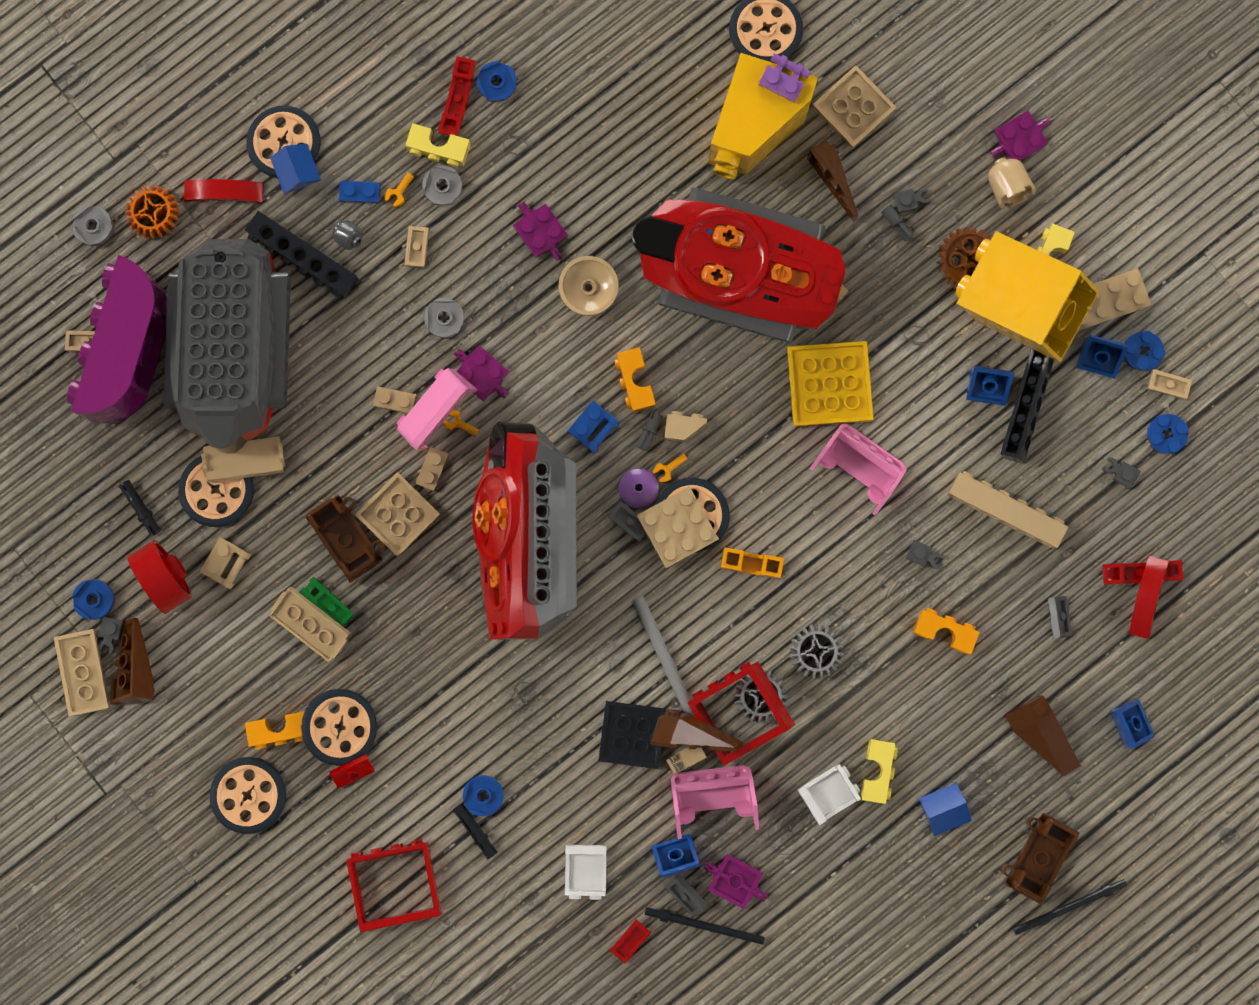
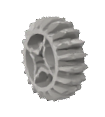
M813 624L809 625L810 632L803 627L804 635L797 632L796 636L799 640H791L792 643L796 644V647H789V650L795 651V654H791L789 657H796L797 659L792 665L795 666L799 663L800 667L797 671L800 672L804 668L805 677L808 676L809 672H812V679H815L816 673L819 674L820 679L823 678V671L830 676L829 668L836 671L837 667L833 664L842 663L841 660L837 659V656H844V653L838 652V649L844 648L843 645L837 646L836 644L841 638L833 639L832 637L836 632L832 631L829 635L827 633L829 631L828 626L824 628V631H821V624L817 625V630H814ZM816 635L825 637L831 646H821ZM810 636V648L800 651L802 642ZM813 646H817V649L821 650L826 649V651L819 653L820 656L818 658L815 654H806L811 652V649H814ZM833 652L830 662L823 667V655ZM801 657H812L816 668L806 665Z
M768 670L766 675L776 688L781 701L782 699H788V695H782L783 691H787V687L780 688L779 686L784 681L780 680L777 683L775 680L779 675L775 674L771 678L772 671ZM750 675L745 676L747 678L746 681L742 678L739 679V682L743 685L742 687L736 685L735 689L740 690V694H733L734 697H740L739 701L734 702L735 705H742L738 712L745 710L744 718H747L749 714L752 715L750 718L751 722H754L755 717H758V723H762V717H765L768 723L770 722L769 715H772L775 719L771 710L765 713H758L761 705L766 701L762 699V702L758 704V697L751 692L756 693L758 691L760 693V691L747 688L748 684L753 681ZM744 693L754 698L753 710L746 705Z

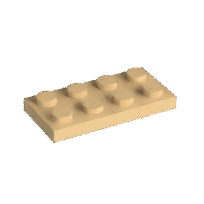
M1138 268L1094 283L1100 292L1078 331L1152 306Z
M95 629L54 637L68 716L71 717L110 708Z

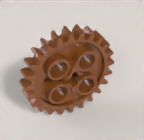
M965 227L963 232L959 228L956 230V234L953 232L949 233L950 239H943L946 245H939L943 252L937 253L941 260L936 263L942 264L938 272L944 271L945 274L942 276V279L949 278L947 285L954 283V289H957L960 280L967 275L968 268L974 272L979 263L975 260L976 251L984 239L990 238V234L983 236L984 230H980L977 233L976 227H973L970 231L968 227ZM966 240L971 244L970 250H966L964 247ZM953 256H956L959 260L957 266L952 263ZM967 256H970V257H971V258H970V262H971V263H967V260H968Z

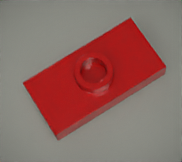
M363 755L348 764L329 771L338 789L375 772L367 755Z
M635 919L613 945L610 952L626 964L652 932Z

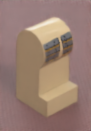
M688 746L666 761L673 774H676L707 757L702 748L689 749Z

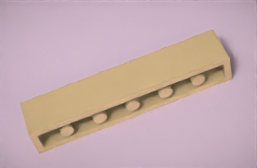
M966 471L963 473L959 472L956 475L947 496L1054 550L1059 547L1068 529V526L1064 525L1065 522L1057 517L1052 519L1046 516L1047 512L1042 509L1035 508L1034 510L1028 507L1029 503L1018 498L1016 501L1010 497V493L1001 489L997 491L992 488V484L983 480L979 482L974 479V475Z

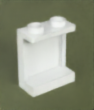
M840 764L835 765L797 789L819 825L854 802L861 800L859 796L862 794L856 783L852 785L848 779L851 776L845 766L841 767Z
M566 844L565 895H569V899H581V896H589V899L601 900L602 896H606L607 845Z

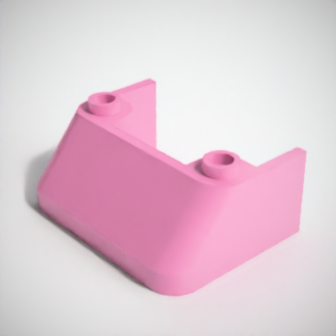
M441 369L435 375L436 381L407 416L403 415L396 423L398 425L397 431L417 451H427L430 447L425 443L467 392H476L478 390L454 369Z
M841 424L809 468L813 471L818 463L827 469H833L838 465L869 487L867 495L870 501L878 504L872 513L875 516L891 496L907 470L900 460L848 424Z
M740 765L680 772L671 777L678 839H682L680 825L689 824L694 821L695 812L735 807L736 813L741 817L753 816L755 830H759L757 800L752 772L749 767Z

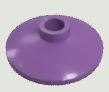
M630 470L620 481V496L630 507H648L658 496V481L648 470ZM637 484H641L643 486V489L641 491L635 490V486Z

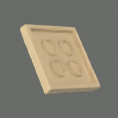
M856 65L812 105L852 149L897 108Z
M397 472L355 515L399 557L441 514Z
M690 486L637 515L639 522L665 568L719 540Z

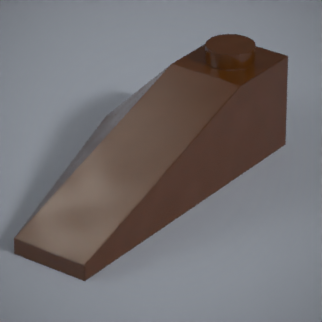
M825 141L809 150L807 160L854 222L857 220L858 213L838 155L839 151L834 144L830 145L828 141Z
M132 618L123 622L119 648L122 650L119 659L115 661V666L118 667L116 678H112L111 705L143 704L153 700L155 693L154 679L138 618Z
M1043 695L1035 697L1004 715L1014 733L1042 756L1062 776L1081 766Z
M670 709L660 716L651 745L677 748V745H689V749L708 746L709 750L736 751L743 746V742L689 714L680 713V710Z

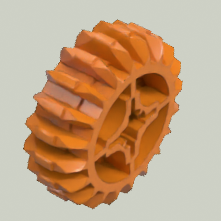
M150 185L149 191L142 187V193L135 190L137 196L135 198L130 196L129 199L132 203H126V206L130 208V210L125 211V214L130 216L126 219L128 223H132L130 228L132 230L136 229V234L138 235L143 233L144 238H148L150 235L152 239H155L156 234L163 238V231L170 234L168 228L170 226L172 228L176 227L172 222L179 221V218L175 215L180 213V210L176 208L179 205L178 202L173 201L175 199L174 195H169L167 189L162 191L161 186H158L155 190L154 186ZM151 198H160L166 203L163 205L161 203L154 204ZM144 202V203H145L144 208H143L142 210H140L139 213H138V210H139L141 204ZM151 206L155 210L153 215L154 218L150 215L152 210ZM167 211L165 219L160 222L161 216ZM151 220L154 226H144L139 221Z

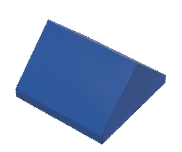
M308 144L284 146L270 157L284 195L321 181Z
M1089 334L1083 341L1077 368L1115 379L1128 350V345Z
M973 366L970 369L966 400L1006 406L1014 371Z
M1139 699L1110 710L1125 748L1133 749L1155 737Z
M956 783L918 798L934 836L972 821L967 802Z
M690 834L682 836V839L675 838L652 846L661 878L700 866Z

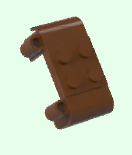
M336 495L309 512L305 518L311 524L349 583H351L383 561L380 554L385 551L386 547L380 540L372 543L351 513L356 508V501L351 497H346L342 500L339 495ZM348 501H352V505L350 507H347ZM380 543L382 545L381 549L376 550V545Z
M1045 813L1039 819L1029 817L1026 820V826L1032 830L1015 864H1004L1001 867L1002 874L1007 876L1006 886L1041 905L1046 899L1069 850H1072L1079 835L1078 831ZM1033 820L1036 821V825L1034 827L1031 826V822ZM1011 867L1010 873L1007 874L1006 869Z

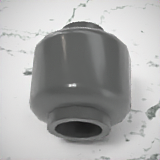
M341 221L333 229L334 241L346 250L359 247L363 241L361 228L351 221Z

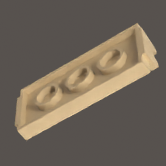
M279 436L235 442L225 448L205 446L203 447L204 454H201L203 472L208 483L284 473V451Z
M291 586L282 592L271 608L272 612L269 616L328 662L340 654L343 647L349 641L347 638L351 633Z

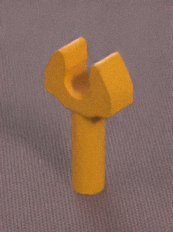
M407 173L396 189H387L385 201L388 202L392 196H397V200L393 204L394 208L403 205L405 202L403 192L414 176Z
M456 410L449 414L455 417L453 423H449L446 420L443 421L446 428L450 431L454 428H460L477 437L480 431L462 421L460 412Z
M683 453L668 465L658 463L653 470V474L663 470L665 476L659 480V483L668 482L671 480V472L686 462L688 458Z

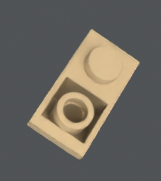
M672 411L671 414H667L664 440L685 442L706 426L707 419L703 418L701 414H692L690 417L683 416V412Z

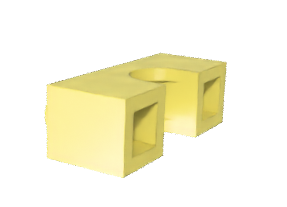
M412 123L405 145L411 155L418 157L425 155L428 156L429 160L435 162L442 160L452 167L458 168L459 165L464 167L471 145L469 139L450 134L448 142L444 146L437 147L431 143L433 135L431 128Z
M1052 223L1049 228L1044 229L1041 237L1044 242L1042 247L1038 246L1037 250L1046 255H1049L1051 252L1065 254L1069 249L1075 232Z
M869 739L866 759L876 761L881 771L880 775L874 780L863 779L862 794H860L861 800L883 804L890 800L892 788H889V781L893 780L895 768H892V762L896 760L898 753L895 743Z

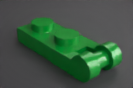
M312 577L307 587H303L299 592L341 626H344L354 613L315 577ZM317 588L320 592L314 597L311 593Z

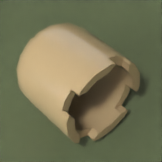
M1000 158L995 161V165L989 171L988 181L1000 208H1004L1005 204H1009L1010 207L1020 204L1028 199L1026 195L1029 193L1035 194L1036 188L1024 165L1017 159Z

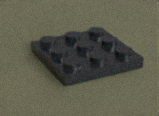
M606 701L598 761L659 769L661 746L651 745V741L660 716L666 713V708Z

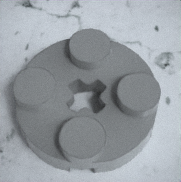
M440 165L425 174L422 188L426 198L431 203L438 206L454 204L460 197L462 182L460 176L453 168ZM445 181L448 187L441 191L437 184Z
M85 206L74 215L72 231L75 237L91 247L106 242L114 231L111 216L101 207ZM89 222H97L95 230H88L90 227Z
M445 297L438 298L426 308L424 322L431 334L439 338H449L460 332L464 324V313L459 304L454 300ZM443 313H446L447 316H450V319L447 320L446 323H443L442 320H439V317H441Z

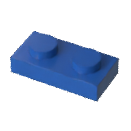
M340 181V202L379 204V182Z

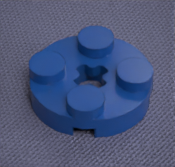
M494 61L484 65L480 70L477 78L478 89L488 101H505L516 91V75L509 65ZM497 77L498 80H503L500 86L492 85L494 82L493 78Z
M1150 331L1134 333L1125 342L1128 345V350L1124 360L1129 367L1135 370L1150 371L1161 363L1165 355L1162 341ZM1140 346L1148 349L1147 356L1139 354L1141 351Z
M1160 415L1152 420L1147 428V439H1149L1150 446L1161 454H1171L1179 451L1188 440V425L1176 415ZM1163 430H1171L1172 437L1165 439Z
M91 579L83 581L73 592L74 609L81 617L97 620L106 616L111 611L115 601L112 589L101 580ZM90 595H92V596L97 595V596H98V597H97L98 602H97L96 604H95V603H92V604L89 603V602H90V598H89Z
M481 775L474 777L465 785L463 801L467 809L474 815L487 816L493 814L502 805L504 793L501 784L495 778ZM483 790H486L489 798L484 799V802L480 801V797L477 796L478 792L481 793Z

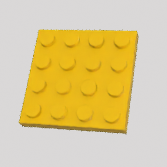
M867 341L787 347L793 427L874 420Z

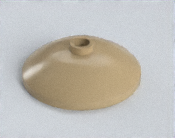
M594 256L579 257L572 260L563 269L559 278V293L564 304L573 312L585 316L597 315L607 310L615 301L618 293V278L611 265L603 259ZM587 285L593 287V289L589 292L585 290V287Z

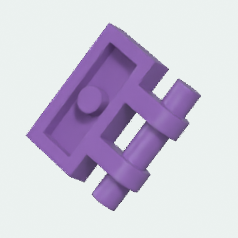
M774 53L771 61L777 63V66L773 68L768 65L758 85L795 103L804 86V83L799 81L798 78L800 75L808 78L811 71L805 69L804 65L800 63L797 65L787 60L788 57L784 55L779 56ZM783 67L794 72L792 77L781 72Z

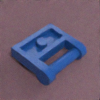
M592 401L567 432L595 454L599 450V445L614 427L617 428L620 422ZM605 418L608 423L591 443L587 439Z

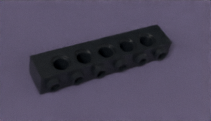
M257 211L245 229L248 239L255 244H258V242L265 245L264 249L272 255L276 252L282 256L280 258L281 261L289 266L294 264L298 267L297 271L304 276L309 274L314 278L313 282L322 288L326 285L331 289L329 292L337 298L342 296L346 299L359 280L357 275L260 211ZM273 231L271 238L264 239L265 232ZM282 242H289V247L287 249H280V245ZM298 253H306V256L303 260H296V256ZM321 263V270L313 271L314 264ZM332 274L339 275L336 282H329V277Z
M1032 348L1000 453L1006 460L1023 464L1026 460L1054 363V359Z

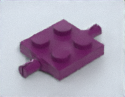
M1029 110L1025 111L993 131L998 139L999 146L991 150L990 154H993L992 157L995 158L1004 153L1009 159L1023 160L1048 145L1043 136L1042 129L1051 125V121L1047 122L1049 118L1046 117L1037 123Z
M525 202L519 204L518 207L524 216L513 224V228L535 259L547 252H551L556 261L559 258L561 259L563 255L557 246L568 237V234L545 203L532 211Z
M480 345L468 356L460 348L454 353L462 361L457 372L478 389L473 393L484 402L494 392H497L503 399L509 395V392L501 385L503 379L510 372Z
M726 854L723 862L718 867L708 861L703 869L713 874V880L708 890L742 909H745L748 901L753 896L763 902L768 894L757 889L758 882L763 873L729 854Z

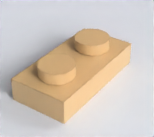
M408 227L405 266L425 268L429 228Z
M66 331L65 351L80 352L81 346L85 341L92 342L95 331Z
M1153 369L1147 390L1187 400L1192 380Z
M377 386L373 406L408 414L415 406L417 395Z
M430 447L415 484L435 491L449 454Z

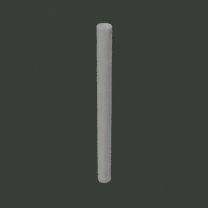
M641 596L633 600L634 606L683 712L695 717L687 704L691 700L645 598Z

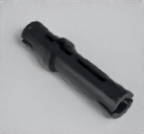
M124 481V485L120 484L118 487L138 515V521L143 523L150 536L158 534L157 531L160 532L162 529L153 518V512L148 510L131 484V481Z
M463 803L452 810L475 841V846L481 849L487 860L498 853L488 839L487 833L485 834Z

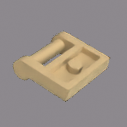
M219 537L200 572L223 586L232 589L233 581L251 554ZM237 553L239 557L226 579L222 578L221 576L234 554Z

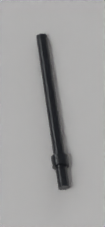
M1122 879L1111 885L1105 884L1095 892L1015 926L1012 929L1015 935H1018L1104 896L1105 898L1114 895L1113 892L1127 887L1125 879Z
M649 907L645 909L644 915L659 918L662 922L668 923L670 921L761 945L764 944L765 937L672 914L669 910L662 909V911Z

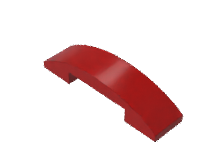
M456 57L452 73L453 78L438 133L458 136L470 95L476 60Z
M232 179L184 181V201L227 200L243 201V203H263L264 183Z
M1151 556L1148 557L1133 610L1129 634L1150 639L1154 623L1153 619L1169 561Z
M1182 560L1169 561L1166 577L1163 582L1183 580ZM1147 562L1102 564L1104 585L1141 583Z

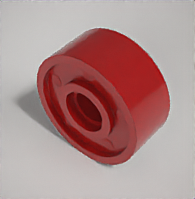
M151 541L127 557L138 582L162 613L167 614L192 598L191 590L184 578L187 576L185 568L174 553L169 555L158 541Z

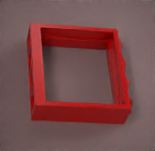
M758 661L752 665L750 662H747L739 667L740 672L737 674L734 671L723 676L725 679L723 682L719 683L716 680L707 686L709 690L705 692L702 689L692 694L693 699L687 702L697 719L716 728L701 701L750 674L779 724L778 726L747 742L736 751L715 750L724 766L795 726L794 721Z
M423 839L410 841L411 845L403 847V843L391 845L390 850L383 851V847L371 849L370 854L363 855V851L351 853V858L346 859L360 932L442 915L428 842L423 843ZM423 850L433 908L367 921L356 863Z

